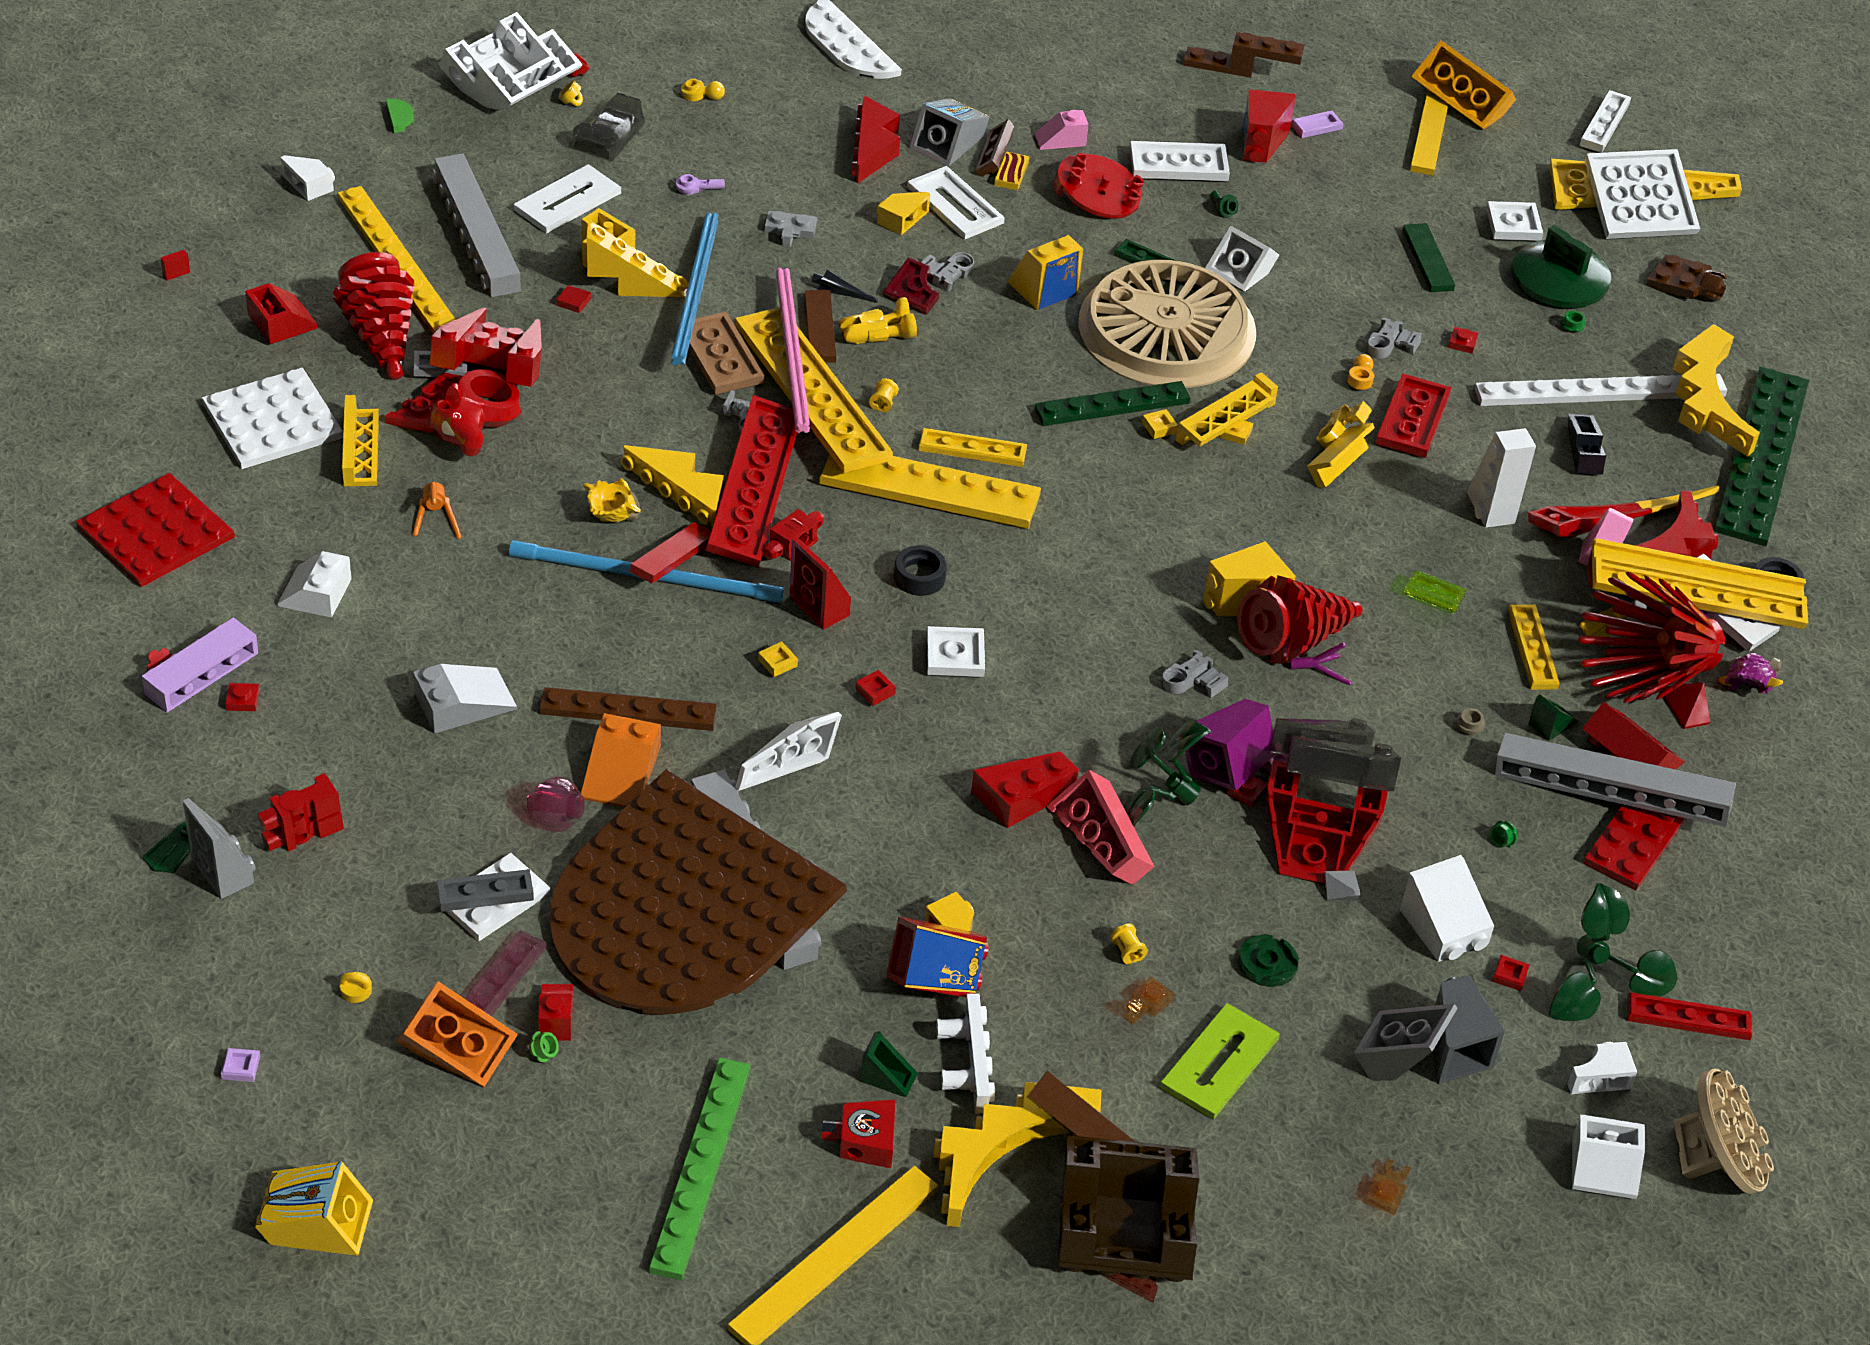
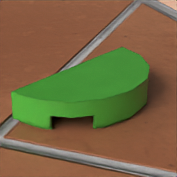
M386 98V105L394 133L404 131L405 127L414 123V109L403 100Z

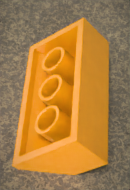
M1442 40L1438 42L1411 76L1415 81L1483 130L1503 117L1516 101L1513 91Z

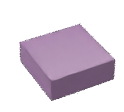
M227 1048L221 1078L224 1080L254 1082L260 1059V1051Z

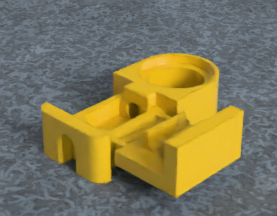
M1362 401L1352 408L1345 404L1339 410H1334L1330 413V420L1320 430L1316 440L1326 449L1345 432L1346 428L1343 425H1346L1348 422L1353 424L1354 421H1358L1360 425L1364 424L1372 411L1371 408Z

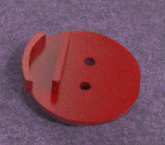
M1078 153L1075 156L1070 155L1061 162L1054 177L1056 195L1061 196L1064 191L1073 205H1077L1089 213L1105 218H1123L1131 215L1138 209L1143 194L1141 187L1144 184V179L1139 175L1134 176L1121 164L1100 155Z

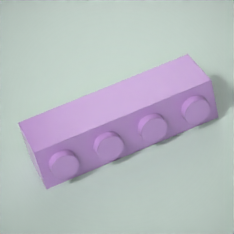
M233 617L142 675L145 695L168 713L257 655L256 634Z

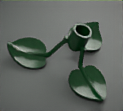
M1189 720L1170 740V748L1167 750L1165 759L1168 762H1173L1180 773L1173 772L1155 755V752L1162 747L1166 739V733L1161 727L1154 728L1148 734L1146 740L1137 746L1130 760V765L1133 768L1138 769L1151 758L1169 777L1165 783L1168 791L1153 786L1148 787L1146 791L1139 789L1124 804L1123 807L1133 826L1152 806L1156 794L1166 796L1172 801L1176 797L1185 805L1195 801L1201 791V787L1192 781L1193 778L1185 772L1177 758L1202 737L1210 733L1211 730L1197 720Z
M1596 884L1594 892L1586 903L1581 916V925L1587 934L1578 940L1577 952L1583 957L1581 962L1585 964L1588 975L1578 971L1564 979L1552 1000L1549 1010L1550 1018L1561 1021H1580L1589 1019L1596 1013L1601 1001V995L1599 990L1593 987L1597 980L1591 963L1602 964L1607 960H1611L1634 972L1629 981V988L1633 993L1661 997L1669 993L1676 985L1678 978L1675 964L1672 958L1663 951L1651 950L1644 953L1639 958L1637 967L1610 954V948L1604 941L1610 939V934H1621L1626 930L1630 920V910L1625 899L1617 891L1605 884Z

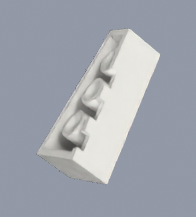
M1526 428L1495 433L1467 490V494L1475 507V515L1478 519L1482 520L1485 528L1515 524L1536 448Z

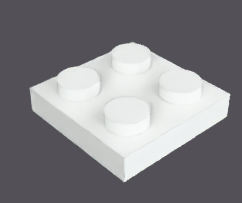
M1488 201L1486 210L1493 239L1542 240L1543 230L1536 203Z
M928 626V675L984 677V629Z

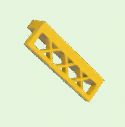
M1252 380L1181 421L1175 440L1181 445L1192 440L1201 447L1271 406L1274 398ZM1257 396L1262 400L1261 402H1255ZM1208 430V433L1204 434L1203 436H1200V434Z
M345 395L344 486H377L379 409H357L356 395ZM357 417H373V420L363 425L357 421ZM363 433H366L369 436H371L372 439H370L366 443H362L357 439V437H359ZM363 451H366L372 456L364 462L356 457ZM365 469L371 473V478H355V475Z

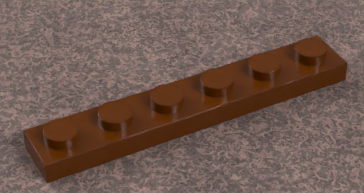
M544 687L540 705L541 715L602 720L604 713L657 723L666 727L708 731L714 730L717 704L549 687Z

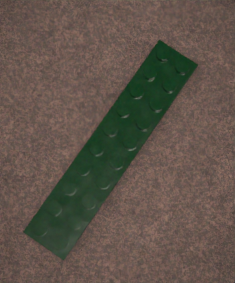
M1759 367L1744 421L1759 431L1760 434L1754 452L1749 456L1736 450L1714 532L1767 546L1809 384L1808 379L1779 372L1771 368Z

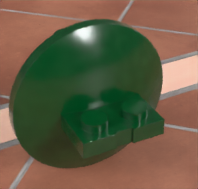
M1557 225L1548 228L1546 240L1536 241L1521 248L1515 255L1512 265V275L1516 284L1522 291L1544 305L1562 308H1585L1600 301L1607 294L1611 283L1610 269L1605 261L1593 252L1592 248L1580 240H1576Z

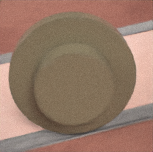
M1468 708L1458 715L1456 724L1462 732L1476 735L1484 730L1485 720L1479 710Z

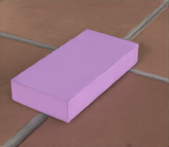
M1333 111L1300 117L1291 121V126L1301 138L1343 129L1342 121Z

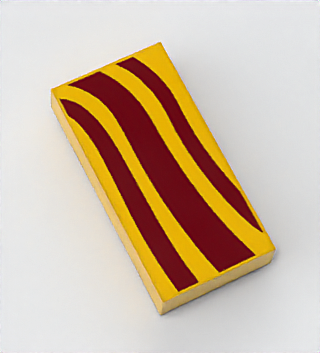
M1006 151L995 178L994 186L1018 191L1029 164L1030 156Z

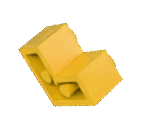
M600 208L581 219L582 265L587 268L588 222L601 226L606 232L622 239L627 245L635 249V229Z

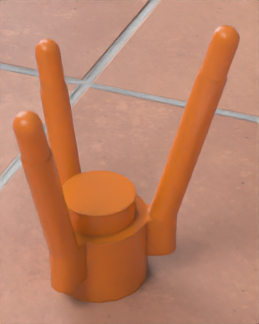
M430 482L424 486L423 498L419 500V510L414 524L413 536L418 535L425 508L436 511L444 507L456 538H461L450 506V499L445 496V489L442 484Z

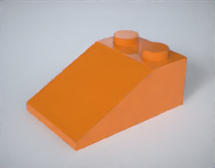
M604 713L595 736L580 799L625 808L646 788L661 747V724Z
M438 981L430 988L396 1041L416 1055L484 1088L518 1034Z

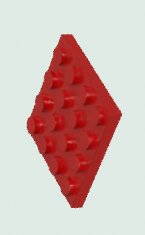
M171 473L76 521L77 528L140 587L153 582L235 538L234 530Z

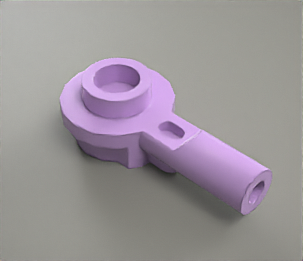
M685 174L676 179L675 186L680 193L691 195L698 193L699 190L725 189L724 179L699 180L693 175Z

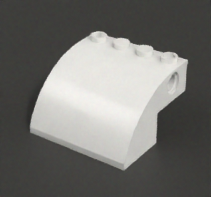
M516 12L500 20L495 32L470 45L462 40L446 48L438 65L463 93L484 107L504 109L581 68L582 63L553 29L537 36Z

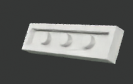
M1609 90L1581 138L1580 146L1602 153L1627 110L1631 97Z

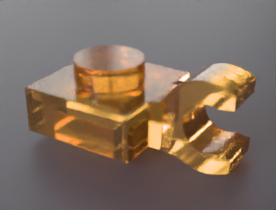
M1150 977L1132 992L1131 1001L1126 1006L1130 1011L1124 1015V1018L1134 1025L1146 1013L1155 1017L1174 1000L1175 993L1153 977Z

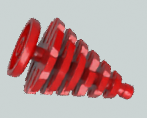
M384 252L360 254L349 259L340 267L338 271L340 286L335 287L333 291L335 298L333 300L343 311L342 314L351 323V327L358 333L361 341L366 342L370 354L376 357V361L382 368H386L388 378L398 380L403 376L401 364L402 361H405L406 339L409 330V319L411 317L410 308L413 302L414 279L406 271L400 270L399 261L393 255Z
M1277 575V579L1273 576L1268 577L1257 586V589L1250 590L1242 598L1238 608L1237 623L1239 634L1244 644L1253 653L1261 656L1271 655V662L1282 664L1286 661L1289 663L1299 655L1308 652L1313 646H1318L1328 638V634H1335L1341 631V628L1348 625L1353 618L1361 616L1363 608L1357 601L1351 602L1343 596H1337L1334 593L1325 592V590Z

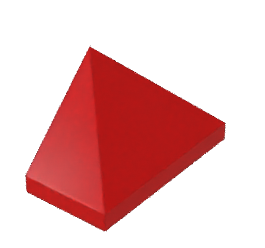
M1686 682L1664 696L1684 729L1710 724L1704 683Z

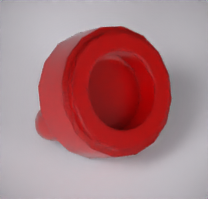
M573 52V54L582 63V66L568 74L572 78L576 77L579 73L584 75L590 69L588 63L576 52Z

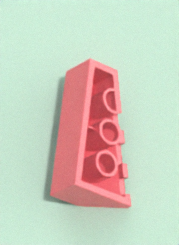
M1088 770L1047 805L1053 813L1057 814L1060 821L1073 831L1078 840L1091 850V853L1112 875L1130 884H1134L1155 867L1109 780Z

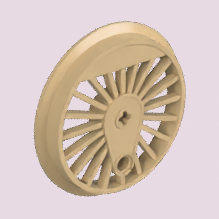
M1148 260L1121 267L1107 275L1087 295L1079 311V333L1084 345L1095 359L1111 371L1130 380L1147 385L1182 381L1185 388H1191L1223 380L1237 372L1247 362L1253 352L1256 341V327L1253 316L1239 292L1216 273L1181 261ZM1160 279L1170 280L1169 295L1165 294ZM1145 280H1152L1156 292L1148 286ZM1176 281H1184L1186 284L1178 296H1174ZM1134 283L1138 289L1133 288L1129 284ZM1194 284L1202 287L1186 298ZM1209 293H1212V294L1215 295V296H1212V297H1210V298L1201 300L1202 298H1204L1205 296H1207ZM1105 299L1108 300L1109 303H1102V301ZM1223 303L1227 305L1223 307H1214ZM1096 312L1109 314V316L1097 317ZM1121 325H1125V326H1122V327H1119V328H1115V329H1112V330H1109V331H1106V332H1105V330L1102 328V327H1109V326H1121ZM1136 333L1121 344L1114 341L1115 339ZM1145 338L1149 339L1139 354L1130 351L1132 347ZM1197 341H1199L1206 347L1203 349ZM1184 342L1194 352L1198 359L1190 361L1188 360L1187 354L1183 346ZM1155 343L1162 344L1161 360L1147 357ZM1168 345H1175L1180 361H1166Z

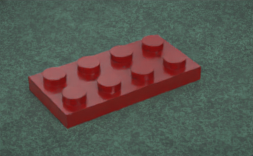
M1402 373L1377 435L1376 444L1426 458L1452 387Z
M1623 804L1586 855L1583 864L1637 891L1686 818Z

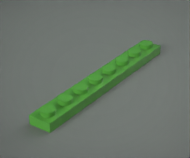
M719 1058L650 1265V1274L683 1280L750 1073V1064Z

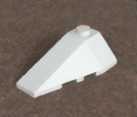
M839 712L815 716L788 726L741 765L735 788L740 791L828 759L842 715Z

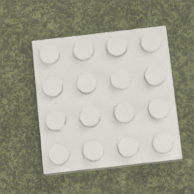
M1677 149L1588 153L1584 160L1606 239L1691 235L1699 232L1700 226Z
M303 368L202 397L204 407L241 469L343 438V430Z

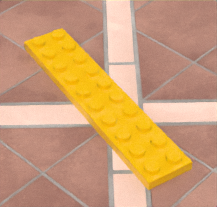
M780 307L735 318V327L792 402ZM797 327L810 421L809 427L843 473L893 460L891 448Z

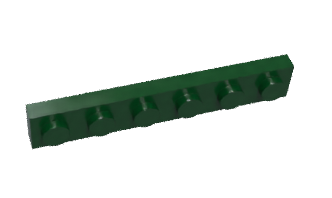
M1177 381L1035 403V411L1042 426L1190 404L1191 397L1183 382Z

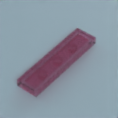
M520 930L465 999L492 1016L547 948L546 942Z

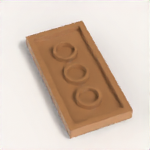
M727 312L695 319L689 350L715 395L764 383L763 372Z

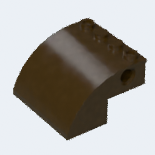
M1067 1135L1061 1196L1059 1267H1065L1072 1272H1081L1086 1269L1096 1270L1104 1275H1115L1117 1273L1132 1274L1140 1279L1154 1276L1164 1277L1171 1282L1193 1280L1197 1249L1195 1207L1199 1184L1197 1148Z

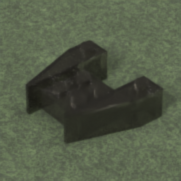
M1276 718L1269 750L1270 753L1287 755L1288 763L1286 770L1288 772L1363 788L1392 792L1395 789L1401 757L1393 750L1392 746L1377 743L1375 747H1372L1375 732L1367 725L1366 721L1357 718H1350L1349 722L1341 720Z

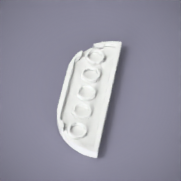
M818 0L808 10L805 21L807 34L842 69L858 76L860 74L873 76L874 79L901 76L902 69L830 0Z

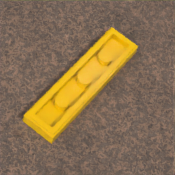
M923 428L918 451L1023 467L1027 444Z
M1536 604L1509 605V617L1531 690L1558 689L1560 683Z

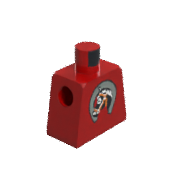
M896 1100L844 1104L842 1121L823 1120L822 1140L841 1141L840 1158L891 1168Z

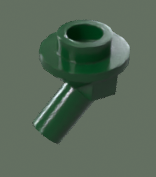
M1218 190L1210 193V197L1215 203V210H1218L1221 216L1228 218L1237 213L1239 204L1234 195L1226 194L1222 197Z

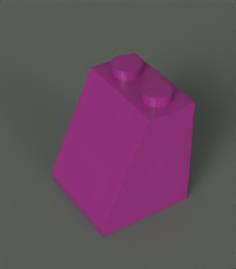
M1243 699L1197 720L1209 728L1211 732L1185 751L1189 773L1192 776L1236 791L1277 753L1269 706Z

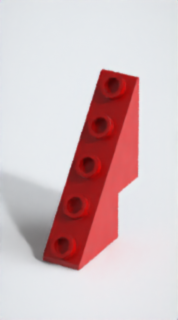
M867 96L863 97V104H858L852 165V176L857 177L856 183H860L896 158L900 150V137L896 135L899 133L900 114Z

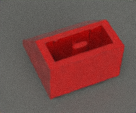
M271 283L245 291L248 316L269 344L318 329V324L296 295Z

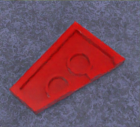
M442 373L421 389L422 394L413 400L410 398L402 403L403 408L396 413L391 411L386 414V424L435 433L436 430L430 427L431 412L436 402L445 398L449 386L452 383L458 384L463 376Z

